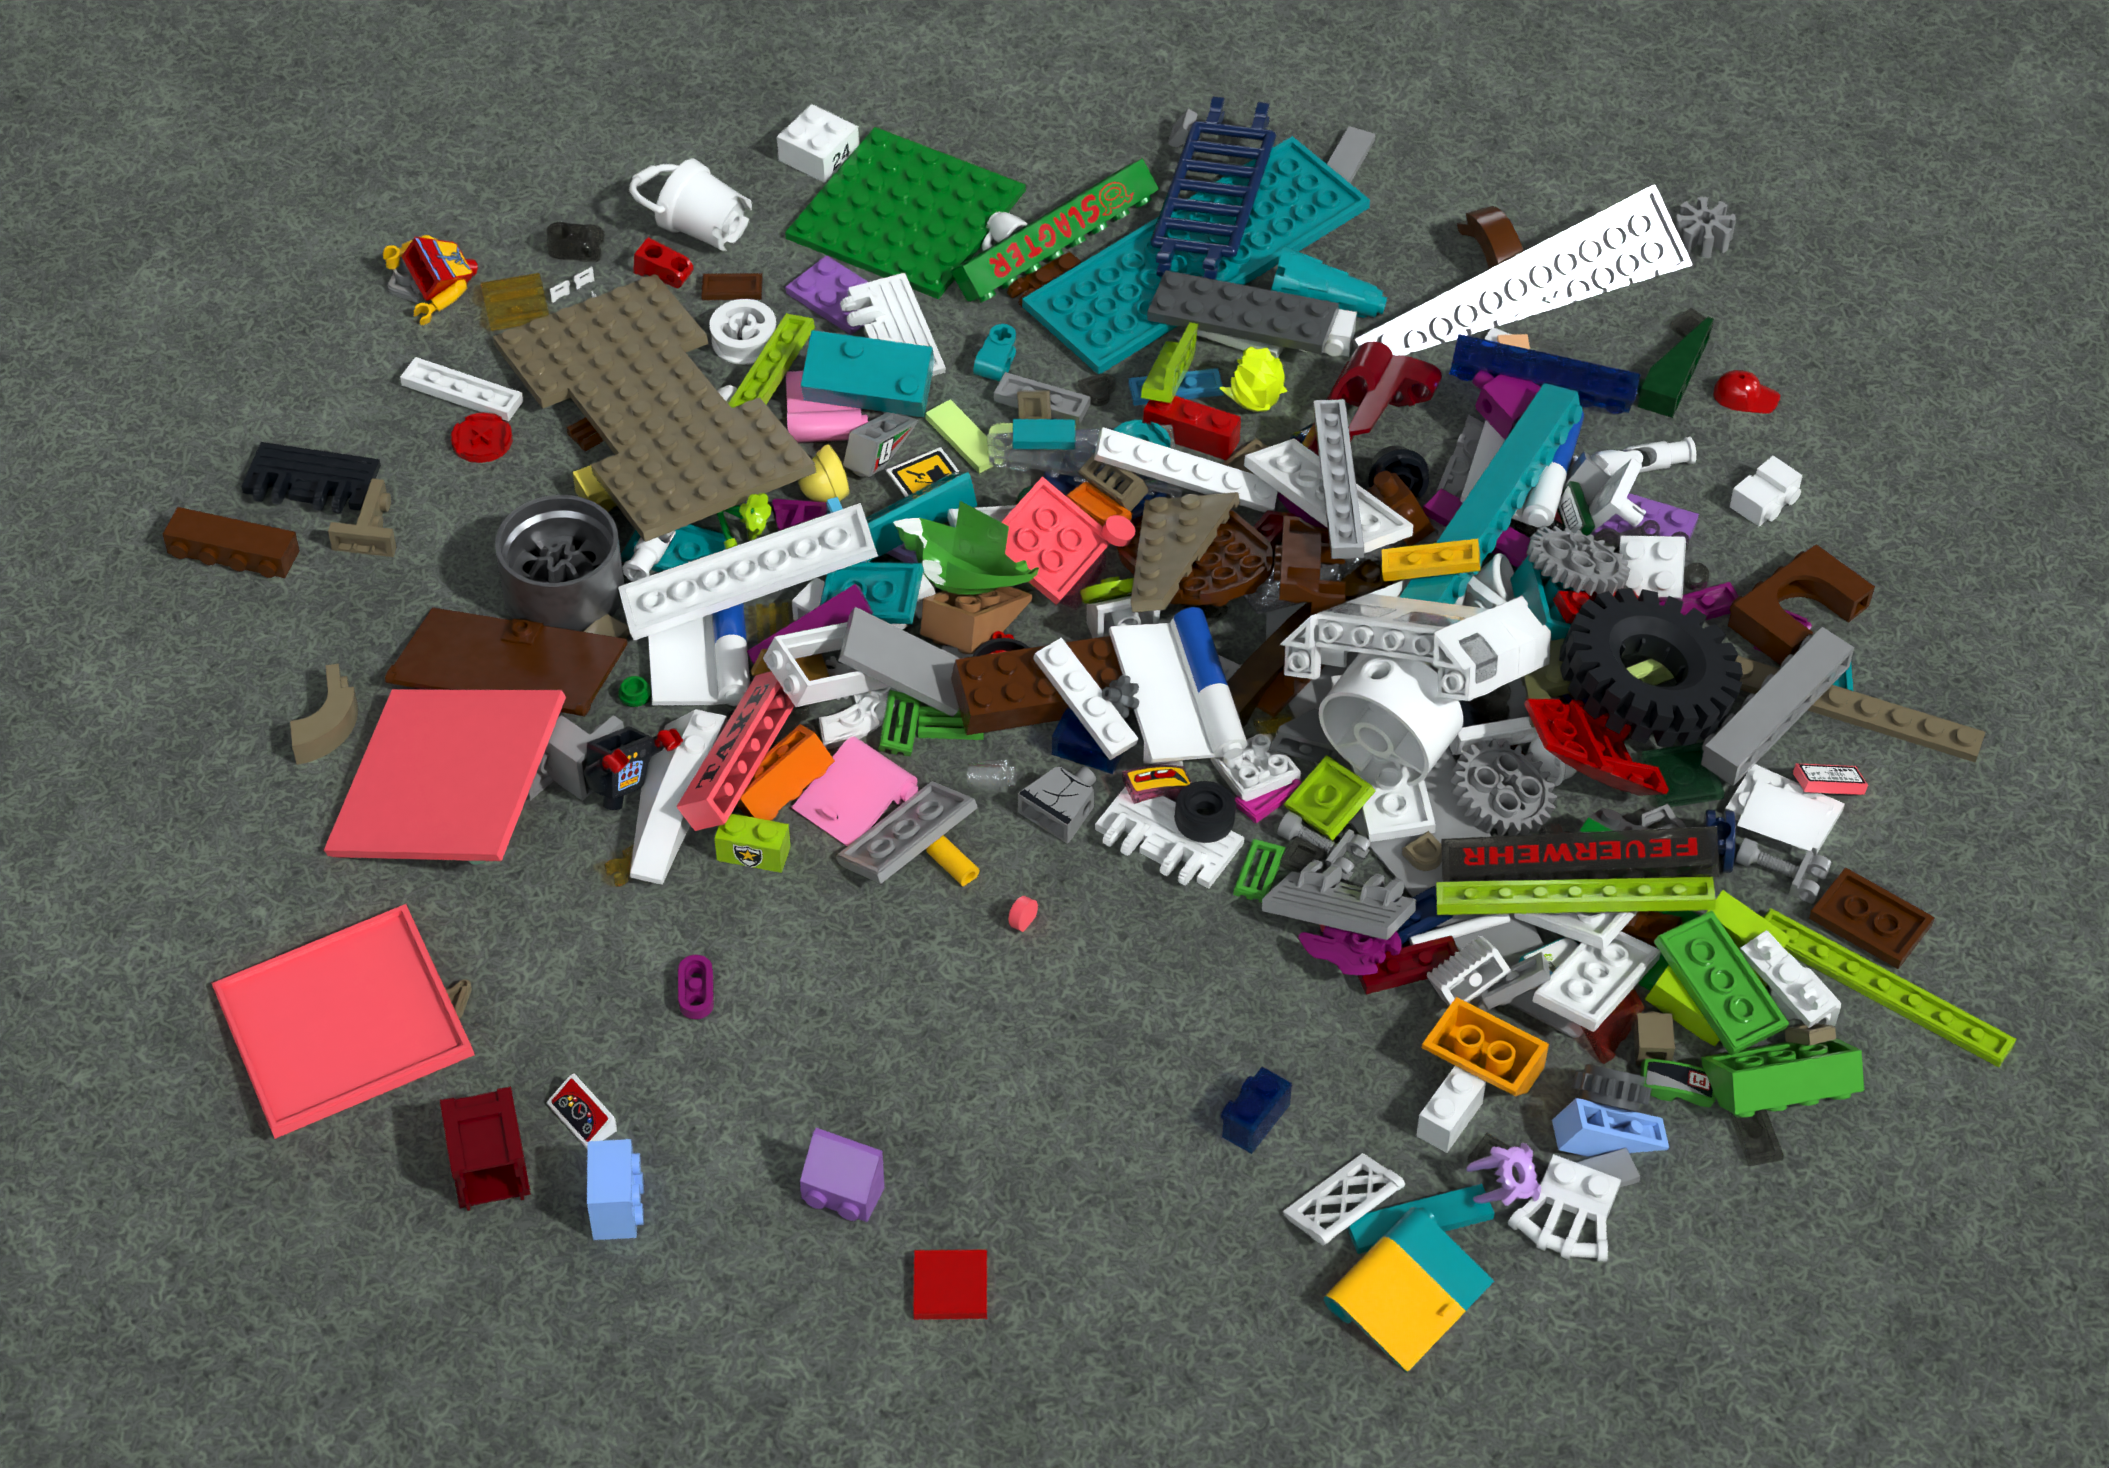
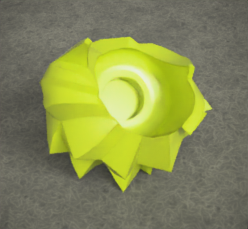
M1252 346L1243 351L1242 359H1237L1239 365L1234 372L1235 377H1231V387L1219 388L1241 407L1252 412L1268 411L1278 402L1280 394L1287 392V389L1284 387L1285 375L1279 357L1275 358L1272 356L1268 348L1255 349Z

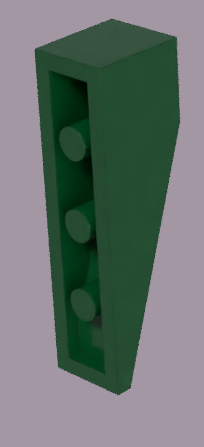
M1707 317L1650 368L1646 379L1640 378L1635 395L1639 396L1638 408L1673 418L1710 339L1714 318Z

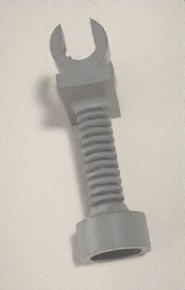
M1291 811L1287 812L1278 827L1277 835L1289 841L1294 837H1298L1330 854L1326 859L1324 871L1333 864L1340 865L1343 871L1341 880L1347 882L1353 874L1351 871L1354 868V864L1342 856L1348 851L1364 859L1370 851L1368 847L1371 845V842L1360 834L1355 835L1354 831L1348 829L1339 843L1332 842V840L1309 830V828L1303 827L1301 824L1302 817Z
M1746 837L1735 860L1736 863L1749 867L1751 863L1757 862L1761 866L1770 867V869L1786 874V876L1789 875V877L1792 876L1794 880L1788 895L1796 896L1798 899L1811 904L1815 902L1820 886L1812 880H1803L1805 873L1808 872L1810 875L1825 879L1832 864L1828 858L1821 855H1813V852L1807 850L1801 865H1792V863H1786L1785 860L1773 858L1772 855L1761 852L1758 849V842Z

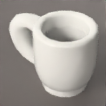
M1007 212L994 213L987 224L990 232L984 238L982 244L983 251L993 246L991 244L993 239L1000 242L1027 226V222Z

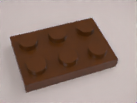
M1846 867L1813 907L1809 916L1810 920L1896 969L1901 967L1933 925L1935 918Z

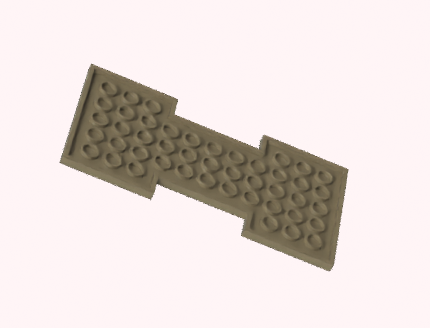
M657 275L643 277L639 281L623 287H617L605 294L591 297L579 304L562 308L558 312L534 319L527 324L508 329L503 333L493 336L494 345L542 409L571 398L615 454L591 464L592 473L645 542L747 501L751 494H765L816 473L815 462L760 397L731 408L686 354V352L707 345V334Z

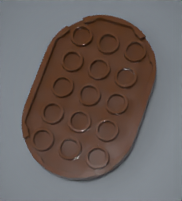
M1230 510V518L1225 524L1219 525L1216 538L1201 559L1193 562L1191 565L1192 572L1188 577L1181 579L1179 582L1180 589L1169 604H1211L1213 606H1223L1229 600L1255 593L1258 587L1268 579L1274 568L1273 550L1270 542L1236 512ZM1143 515L1130 521L1135 527V536L1130 544L1125 547L1117 546L1121 563L1133 574L1135 573Z

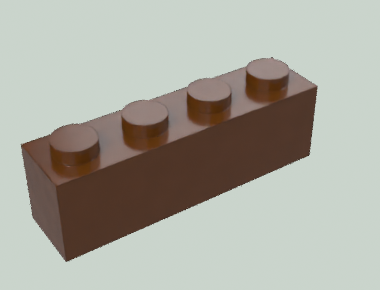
M177 507L162 534L167 553L178 559L186 557L197 559L207 565L220 564L229 566L235 571H253L267 578L274 576L286 578L300 551L294 531Z

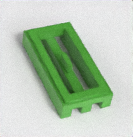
M889 690L878 746L879 751L884 752L885 749H889L891 754L897 755L898 752H902L904 756H911L921 701L905 693ZM897 699L900 702L893 741L888 740L894 701ZM909 702L912 703L906 743L903 744L900 743L906 704Z
M920 706L918 738L984 740V733L966 735L964 728H957L964 727L959 709L952 717L931 706ZM925 726H945V727H925Z
M1253 839L1236 882L1233 895L1239 897L1244 895L1246 899L1250 900L1255 898L1262 903V899L1271 891L1285 853V847ZM1262 849L1264 851L1250 887L1244 886L1257 850ZM1270 853H1276L1262 891L1258 890L1257 888Z

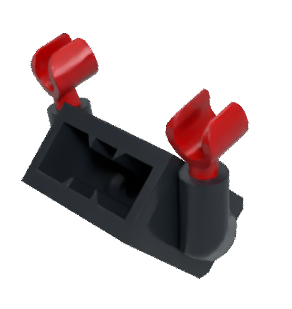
M627 726L588 742L587 768L584 770V775L587 779L589 790L604 796L603 806L606 809H622L624 795L641 789L651 757L662 751L664 747L667 751L676 749L682 744V737L675 728L669 731L661 730L657 736L651 737Z

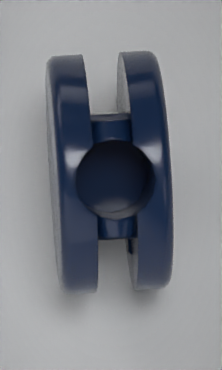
M1715 810L1705 811L1702 836V868L1704 872H1713L1715 856H1722V873H1731L1733 870L1736 826L1735 813L1732 810H1725L1723 818H1716Z

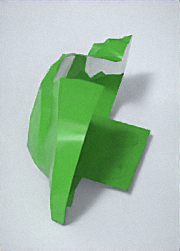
M962 501L959 503L956 528L923 518L902 519L893 522L898 530L900 540L904 542L905 548L916 552L917 561L922 564L924 568L923 573L935 587L944 591L960 595H977L992 592L999 587H1009L1029 582L1038 574V567L1030 570L1027 567L1026 561L1023 560L1015 563L1005 554L1009 526Z

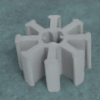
M1698 197L1696 208L1689 205L1687 201L1682 203L1680 212L1676 215L1675 229L1680 239H1683L1682 243L1686 252L1689 254L1690 250L1697 244L1701 245L1702 258L1711 257L1713 246L1719 249L1721 253L1728 250L1729 242L1733 238L1736 222L1735 214L1726 215L1728 205L1722 201H1719L1718 205L1712 210L1708 209L1707 197Z

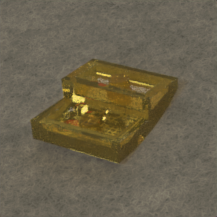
M539 273L480 283L491 331L518 327L534 319L549 315Z

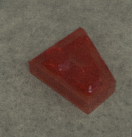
M1634 988L1594 1032L1581 1026L1597 1057L1603 1064L1608 1063L1615 1057L1616 1054L1614 1052L1631 1031V1025L1636 1021L1637 1013H1642L1645 1008Z

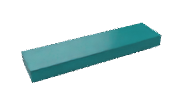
M1478 1184L1366 1213L1347 1227L1357 1254L1368 1252L1411 1207L1418 1209L1423 1207L1429 1210L1435 1216L1436 1224L1444 1232L1492 1220L1495 1213L1490 1202L1480 1204L1473 1200L1474 1197L1486 1193L1483 1185Z

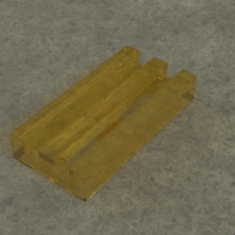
M788 602L782 603V607H775V603H769V608H763L762 604H756L757 644L764 641L763 615H769L770 636L777 633L776 614H782L783 628L789 625Z

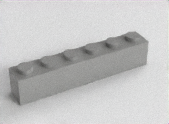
M1823 627L1813 636L1808 635L1801 643L1799 651L1794 656L1789 654L1781 664L1780 670L1775 675L1769 674L1762 683L1761 689L1755 695L1751 693L1745 699L1741 710L1736 715L1731 713L1725 719L1721 730L1716 735L1712 733L1706 738L1702 745L1704 754L1701 765L1734 786L1850 667L1854 647Z

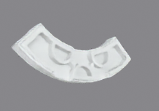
M890 686L869 691L858 704H854L839 713L819 717L821 741L825 748L840 747L850 737L855 736L861 739L880 727L883 723L889 690L901 691ZM895 699L893 712L898 706L900 700Z

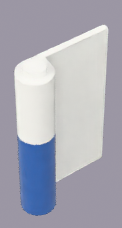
M1583 411L1580 421L1573 425L1568 433L1566 442L1559 446L1554 454L1552 463L1545 467L1540 475L1538 484L1531 488L1525 498L1524 505L1521 509H1517L1511 519L1535 527H1547L1553 523L1583 424ZM1485 420L1460 498L1461 502L1465 501L1505 442V439L1501 437L1487 420Z
M744 603L648 636L652 705L728 704L737 706L750 686Z
M1192 607L1181 610L1173 617L1170 623L1111 626L1109 628L1122 674L1130 677V683H1137L1139 685V691L1133 695V697L1139 699V706L1134 709L1150 762L1217 757L1233 759L1243 753L1248 743L1202 609Z

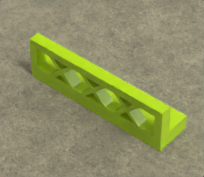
M1189 322L1179 343L1165 342L1142 386L1141 398L1167 403L1172 402L1195 355L1198 323Z

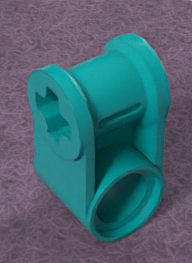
M997 324L990 329L982 348L976 356L973 368L974 375L1000 382L1004 373L1009 372L1010 365L1016 355L1014 346L1016 331L1012 326Z

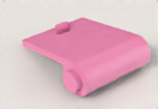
M788 371L786 373L788 432L798 443L848 440L851 431L868 423V415H861L860 408L804 401L801 391L803 371Z
M854 736L842 744L833 755L835 762L828 767L823 776L812 781L791 808L845 846H849L872 828L892 801L901 805L918 792V781L915 776Z

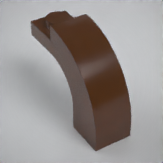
M1495 206L1466 213L1467 220L1457 223L1458 231L1461 235L1471 236L1477 240L1485 255L1488 269L1523 252L1521 242L1512 223L1503 211Z

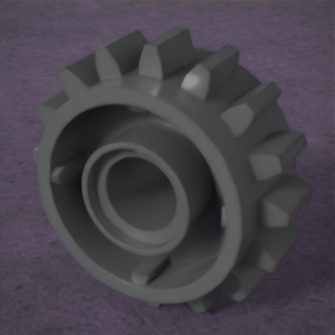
M1585 1064L1584 1073L1575 1071L1572 1088L1580 1090L1579 1099L1638 1112L1640 1103L1649 1104L1652 1088L1644 1086L1646 1077Z

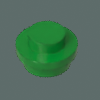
M628 677L619 687V699L623 704L630 707L642 706L651 698V687L642 677Z

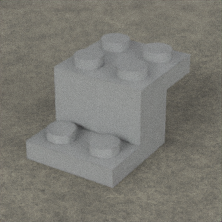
M613 715L605 723L599 724L590 735L564 716H559L527 799L531 801L549 784L555 781L583 801L593 792L589 790L587 779L584 775V770L587 768V743L623 729V721Z

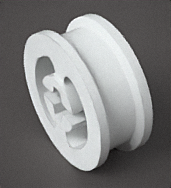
M738 299L727 302L720 306L710 319L713 350L721 359L733 364L746 365L755 363L776 330V318L773 311L764 303L752 299Z

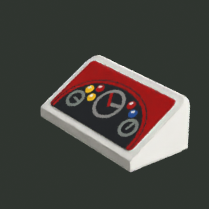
M574 1073L564 1081L546 1102L548 1107L586 1149L588 1148V1141H603L617 1131L614 1116Z

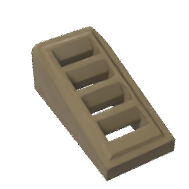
M1094 453L1078 471L1079 475L1131 512L1148 493L1144 480L1131 471L1104 463L1106 466L1098 475L1094 476L1093 473L1102 464V462L1094 460ZM1112 471L1115 472L1106 483L1103 482ZM1124 479V482L1115 490L1114 488Z

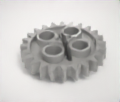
M1556 526L1553 527V530L1544 527L1543 531L1537 530L1536 534L1532 535L1526 554L1530 555L1528 560L1534 562L1533 568L1543 570L1542 576L1553 577L1551 582L1563 583V588L1566 589L1570 586L1574 588L1576 593L1585 590L1589 596H1592L1593 592L1600 594L1606 591L1613 595L1617 589L1625 587L1631 570L1627 567L1628 561L1622 560L1623 554L1614 553L1615 547H1606L1604 540L1596 541L1592 534L1588 536L1583 535L1581 530L1573 533L1568 527H1565L1564 531Z
M1495 739L1489 745L1482 740L1477 747L1471 745L1466 752H1463L1452 769L1455 774L1450 782L1456 785L1452 790V794L1461 796L1456 803L1457 806H1466L1468 808L1464 816L1474 815L1476 817L1475 826L1483 822L1486 824L1487 833L1495 828L1497 829L1498 836L1501 838L1506 831H1508L1512 839H1515L1519 832L1524 838L1531 831L1534 833L1538 832L1540 827L1549 820L1551 813L1555 809L1553 802L1556 800L1557 795L1551 793L1555 784L1546 782L1551 775L1550 772H1541L1539 769L1543 762L1533 763L1531 761L1533 753L1530 752L1524 756L1521 754L1522 749L1520 745L1515 750H1512L1508 741H1505L1502 747H1499Z

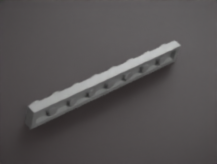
M1345 399L1314 400L1313 412L1331 559L1364 558V541Z

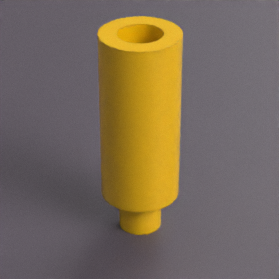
M944 835L926 848V852L961 886L964 887L979 875V868Z

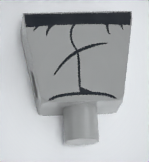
M1054 767L1018 793V813L1068 844L1094 808V789L1092 785L1096 782V776L1087 767H1082L1074 775L1062 767Z

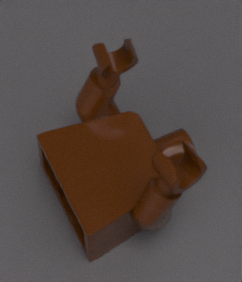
M1382 471L1375 476V485L1366 491L1413 524L1412 536L1402 539L1407 546L1415 545L1435 531L1413 493L1396 473Z

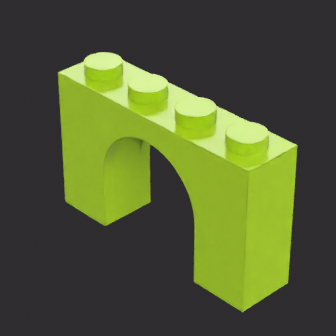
M1724 890L1716 898L1715 910L1707 911L1714 912L1739 950L1766 930L1783 948L1792 938ZM1668 965L1645 1000L1663 1013L1672 1014L1673 1020L1703 1041L1716 1046L1720 1039L1670 965ZM1753 969V971L1755 972V974L1757 975V977L1760 979V981L1762 982V984L1764 985V987H1766V986H1767V983H1766V982L1757 974V972Z

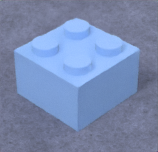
M631 1139L588 1141L587 1207L593 1240L637 1238V1225H644L643 1203H641V1194H644L643 1172H641L640 1153H633Z

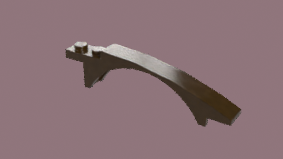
M1369 558L1341 580V582H1346L1345 603L1392 584V581L1383 580L1382 567ZM1306 602L1292 614L1227 681L1242 728L1247 725L1260 699L1283 670L1285 665V646L1280 644L1310 616L1314 615L1311 614V602Z

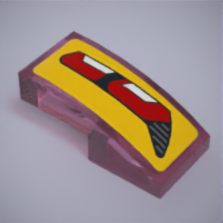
M1154 765L1122 771V781L1134 804L1164 796L1172 801L1176 800L1180 791L1192 783L1185 768L1182 766Z

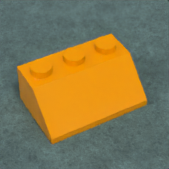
M1458 997L1453 1000L1422 1043V1049L1513 1096L1528 1093L1544 1070L1549 1047L1548 1043Z

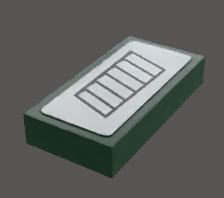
M1569 481L1562 492L1557 508L1564 529L1568 527L1573 533L1581 530L1583 535L1588 536L1595 528L1594 521L1580 483Z

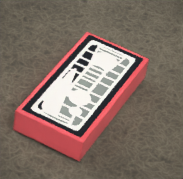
M1796 763L1793 770L1795 778L1804 792L1865 795L1868 787L1867 782L1856 766Z

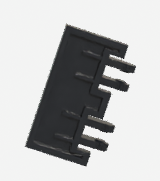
M261 442L241 488L244 494L253 495L254 501L262 502L269 486L274 487L271 499L273 504L278 505L282 504L288 489H290L288 493L290 500L312 503L314 510L318 511L323 510L329 495L334 496L331 507L332 512L338 514L342 513L347 499L350 498L348 502L349 509L361 511L372 478L376 479L381 464L380 459Z

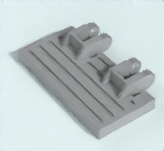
M1312 860L1301 873L1291 871L1262 899V911L1388 940L1415 912L1416 899L1402 896L1405 886L1402 879L1395 878L1384 888V875L1376 873L1363 887L1340 882L1343 872L1342 866L1333 864L1323 872V863L1318 860Z

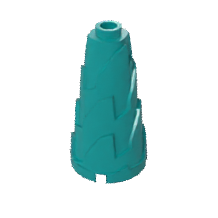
M1287 246L1283 247L1271 288L1272 291L1339 303V309L1357 312L1356 317L1376 318L1377 313L1383 315L1388 298L1382 296L1383 290L1377 289V286L1349 276L1348 272L1322 264L1321 260L1295 251Z

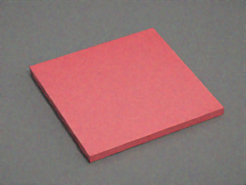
M392 689L326 843L324 852L328 856L342 858L502 861L566 696L562 690Z
M406 904L212 983L275 1139L475 1055Z

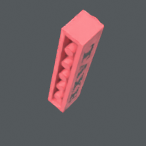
M772 671L754 677L676 806L694 831L723 825L727 822L794 708V704L784 692Z

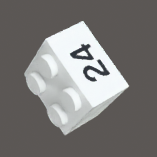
M811 104L777 136L778 160L825 183L859 146L858 126Z

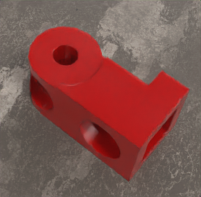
M649 237L634 253L633 273L643 277L646 274L649 276L657 275L665 284L678 289L694 270L692 262L686 256Z

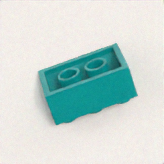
M1528 555L1510 578L1514 598L1523 596L1528 602L1530 611L1542 626L1546 625L1551 631V641L1565 638L1572 623L1565 622L1553 602V598L1558 591L1575 590L1570 586L1566 589L1563 588V583L1551 582L1553 578L1551 576H1542L1543 570L1534 569V562L1528 560L1530 556Z

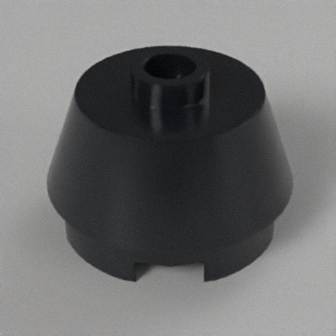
M1393 445L1383 448L1374 456L1368 478L1369 488L1375 485L1374 478L1378 473L1389 471L1399 476L1415 498L1418 496L1420 499L1425 494L1429 485V468L1427 462L1420 454L1403 446Z

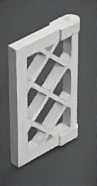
M1362 1153L1283 1210V1214L1291 1223L1324 1246L1382 1201L1405 1186V1182L1399 1175ZM1363 1169L1369 1173V1175L1354 1176ZM1368 1184L1367 1193L1348 1194V1186ZM1373 1184H1386L1377 1192H1373ZM1339 1186H1343L1342 1195L1327 1196ZM1362 1202L1350 1212H1346L1347 1203ZM1341 1204L1340 1213L1321 1214L1322 1205ZM1312 1206H1316L1315 1214H1302ZM1335 1222L1327 1229L1320 1226V1223Z

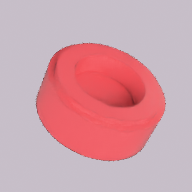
M1113 515L1103 525L1102 534L1112 545L1125 547L1130 544L1135 536V527L1127 518Z
M1027 896L1019 897L1010 909L1009 925L1024 932L1036 917L1038 910L1037 901Z

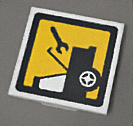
M939 447L889 468L886 472L906 497L953 472H959V470L943 449Z

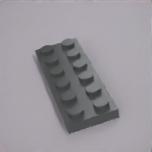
M1165 270L1147 315L1148 321L1187 328L1189 322L1198 323V330L1322 354L1338 315L1339 303Z

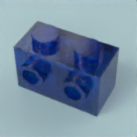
M1261 1067L1254 1077L1249 1076L1244 1081L1235 1101L1230 1100L1221 1113V1119H1223L1222 1137L1252 1154L1290 1106L1292 1083L1264 1067Z

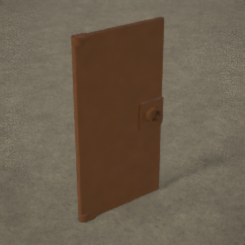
M432 607L395 664L391 665L387 671L385 682L428 690H562L566 699L561 712L585 717L591 708L593 700L628 642L624 638L544 626L543 623L520 619L507 620Z

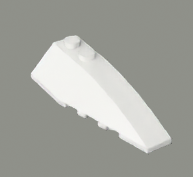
M695 709L665 726L664 730L668 731L675 728L682 737L683 742L672 751H667L664 747L662 751L652 756L648 763L644 784L641 787L630 878L663 885L690 827V824L676 806L727 724V716Z

